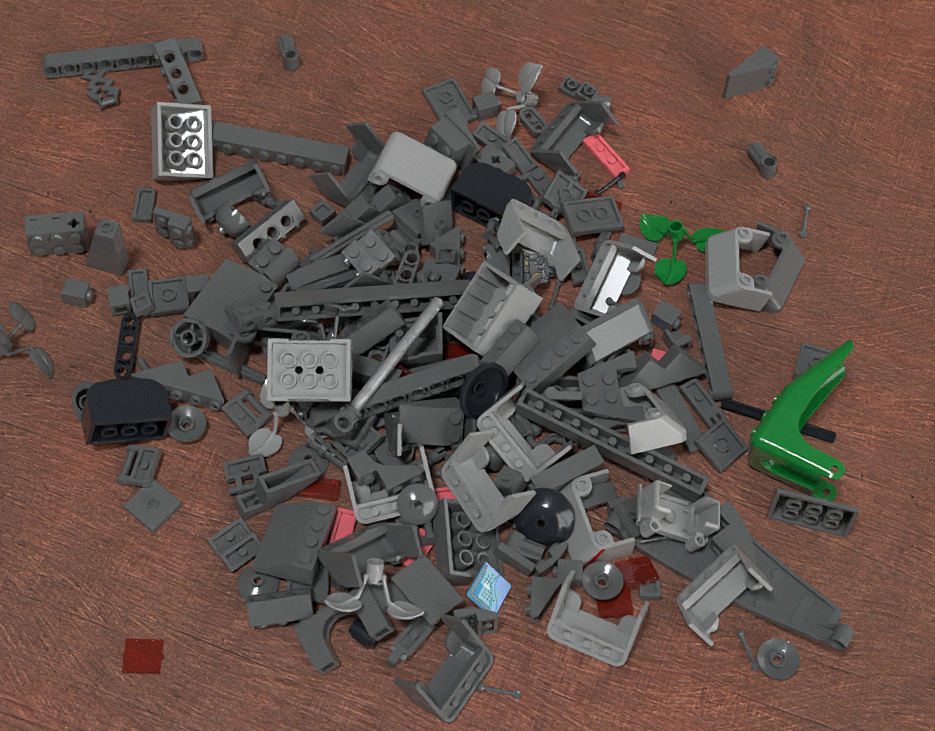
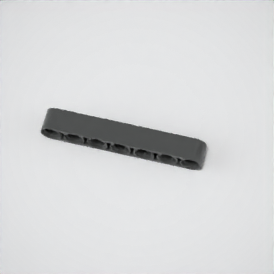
M408 250L404 253L393 285L417 282L416 273L420 272L422 267L418 251ZM406 312L401 313L403 319L405 317ZM390 334L382 342L376 343L370 348L368 358L380 360L381 362L390 354ZM382 343H386V344H387V345L384 346V347H380V346H379V345L382 344Z
M706 282L688 283L687 296L702 364L706 370L705 377L709 395L713 400L731 399V381L713 302L706 294Z

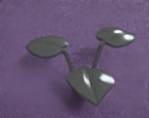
M13 302L9 306V312L19 324L6 336L4 326L0 322V358L5 354L9 357L12 354L29 351L32 361L50 380L53 377L54 363L51 356L42 347L37 346L34 348L29 346L11 351L13 345L9 339L22 326L27 331H31L35 327V320L32 314L21 304Z
M325 304L324 309L326 311L336 312L333 333H328V337L325 335L323 324L310 319L291 320L287 325V329L296 326L318 327L321 330L322 340L342 339V335L339 338L340 335L337 334L340 312L355 314L358 309L346 305ZM355 321L345 322L343 325L344 329Z

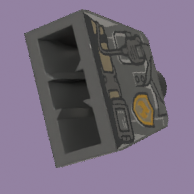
M526 249L512 252V278L521 284L540 273L543 277L538 285L548 283V277L555 276L556 268L548 266V257L546 255Z

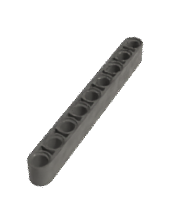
M199 38L176 39L185 63L200 61L203 58V46ZM162 41L47 54L42 58L43 74L48 78L84 75L88 71H91L90 74L104 70L110 72L161 66L160 61L156 62L153 52L155 51L154 44ZM169 58L166 60V62L168 63L174 61L173 58Z
M469 354L381 384L359 411L361 417L358 420L397 408L399 403L414 402L462 386L467 376L476 367L481 365L479 357L476 354ZM359 392L352 394V401ZM327 402L313 407L309 411L313 430L317 433L324 432L323 429L330 430V421L345 403L350 404L351 402ZM338 420L339 426L345 425L343 421Z

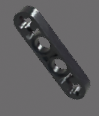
M132 312L125 314L121 320L114 366L116 380H128L134 371L140 320ZM130 320H134V322H132L131 325L132 330L129 329L128 323H130ZM126 336L134 337L133 341L129 343L124 342L123 339ZM123 353L131 354V357L127 360L120 358ZM123 366H125L126 373L124 374V376H121L120 374L123 372Z

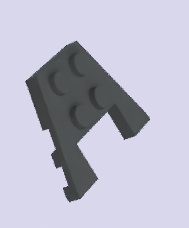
M634 351L577 374L579 391L582 392L581 407L583 414L603 418H616L622 422L645 420L643 405L622 407L616 373L636 370Z

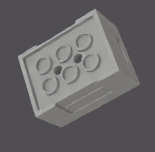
M483 261L442 327L472 350L484 356L516 319L525 324L543 298L508 274Z
M268 339L267 401L352 402L353 341L351 339H330V341ZM297 366H301L303 368V372L301 374H297L295 372V368ZM318 366L323 367L324 371L322 374L316 373Z

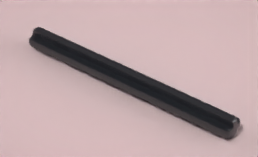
M723 398L721 408L759 421H761L766 411L728 398ZM805 423L800 431L801 434L829 443H834L836 439V432Z

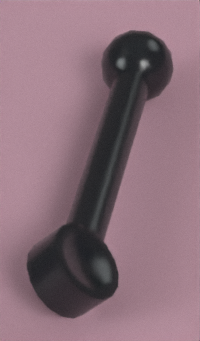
M623 171L620 172L616 178L600 190H595L594 195L596 197L601 196L603 191L619 179H623L626 174Z

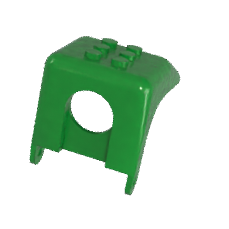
M851 340L845 341L788 383L781 393L775 396L771 403V408L769 411H765L761 418V423L753 429L750 434L751 439L749 440L750 446L747 458L752 468L804 494L815 498H824L831 502L836 498L837 490L833 484L821 479V476L831 480H838L844 475L845 467L841 461L809 445L801 436L800 431L807 420L845 377L844 360L854 347ZM836 467L838 471L833 473L831 468ZM828 490L830 494L824 495L823 491Z

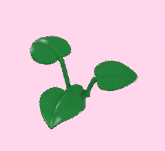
M641 214L640 229L645 239L651 242H658L663 236L668 237L669 235V238L673 241L672 260L663 258L655 264L654 269L656 277L666 285L678 283L686 274V263L682 260H675L676 242L681 241L684 234L692 244H697V249L700 252L705 253V243L709 237L725 232V230L718 228H700L693 233L692 238L679 220L670 221L667 217L661 215Z

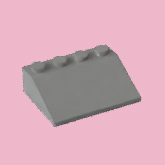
M156 102L151 107L153 180L213 179L211 106Z

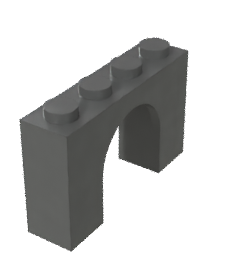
M365 584L362 594L358 601L362 602L360 609L343 612L330 606L322 607L317 610L315 615L309 619L301 620L298 626L293 628L315 671L322 676L340 665L329 642L330 629L340 617L345 615L359 616L369 635L375 641L394 631L372 588ZM354 587L348 594L355 596L358 593L359 587Z

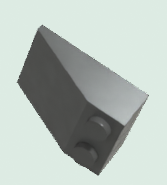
M763 45L727 74L722 97L724 99L760 91L767 85H772L776 79L775 74L779 68L780 58Z
M456 397L399 403L398 421L402 424L401 442L441 446L462 443L464 413L460 408V401Z

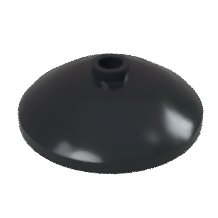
M487 362L476 367L467 376L461 387L459 398L460 408L467 417L478 419L481 414L506 394L508 375L504 367L495 362Z
M532 489L536 494L523 510L514 516L517 531L523 534L526 539L545 545L546 548H550V546L557 542L563 543L569 538L575 525V512L572 504L562 493L554 489ZM538 520H543L545 525H541Z

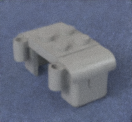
M656 480L642 489V484L639 483L637 488L636 525L640 527V533L643 537L647 538L654 533L685 542L687 551L694 552L708 543V536L719 530L720 502L718 500L704 496L689 505L687 501L663 493L672 487L671 484Z

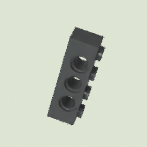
M175 37L154 44L155 51L153 55L156 62L160 61L162 65L160 71L163 78L167 77L169 83H166L169 93H174L175 99H173V102L202 105V100ZM169 58L174 59V61L171 63L166 62V60ZM180 74L181 77L175 79L173 75ZM181 90L188 91L186 94L179 93Z
M285 199L231 242L230 245L240 260L248 263L273 237L280 241L288 235V231L299 227L305 216L294 199ZM282 217H283L284 220H285L284 225L281 224V218H282ZM268 228H270L271 234L269 237L267 235ZM254 239L257 241V246L255 248L253 247Z

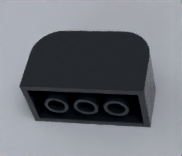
M473 163L466 167L451 188L452 211L486 228V224L491 218L496 217L499 219V223H501L506 205L511 199L518 200L531 207L532 190L530 186L517 176L510 175L502 169L487 163Z
M147 378L111 379L93 384L87 392L81 414L86 445L163 440L167 437L173 419L166 389L159 382Z

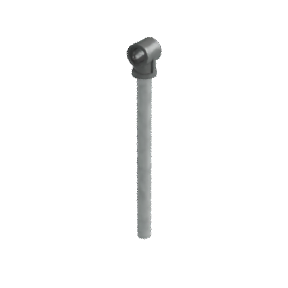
M433 298L350 404L345 403L330 421L329 429L333 435L341 437L352 429L353 425L361 417L359 411L444 305L441 299ZM338 420L345 423V428H341L338 425Z

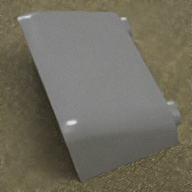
M393 132L389 136L367 180L377 185H384L391 178L422 194L420 203L423 207L442 201L456 172L457 165L452 159L405 134Z

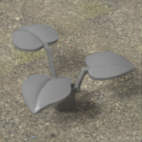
M528 62L521 67L518 75L520 92L498 85L501 78L498 69L491 67L484 73L481 83L482 94L492 91L495 93L496 88L517 95L516 100L520 105L507 107L506 111L499 113L496 120V130L509 140L517 119L514 109L526 106L535 107L537 105L538 95L530 90L537 80L543 65Z
M267 379L261 389L260 401L266 409H274V428L272 432L268 428L256 430L252 433L248 442L249 455L263 454V458L275 454L282 446L281 436L276 435L278 416L285 417L289 412H292L302 424L306 425L303 418L300 419L293 406L289 405V401H267ZM306 425L305 433L309 437L315 431ZM319 433V436L322 439L328 437L322 433Z
M378 558L367 560L366 571L360 573L363 586L359 588L355 596L338 592L324 599V602L333 609L343 612L355 611L362 607V602L358 601L362 594L365 584H383L386 602L389 606L387 608L389 615L398 619H412L425 613V610L408 602L395 601L392 603L390 601L386 584L388 577L383 573L384 561Z

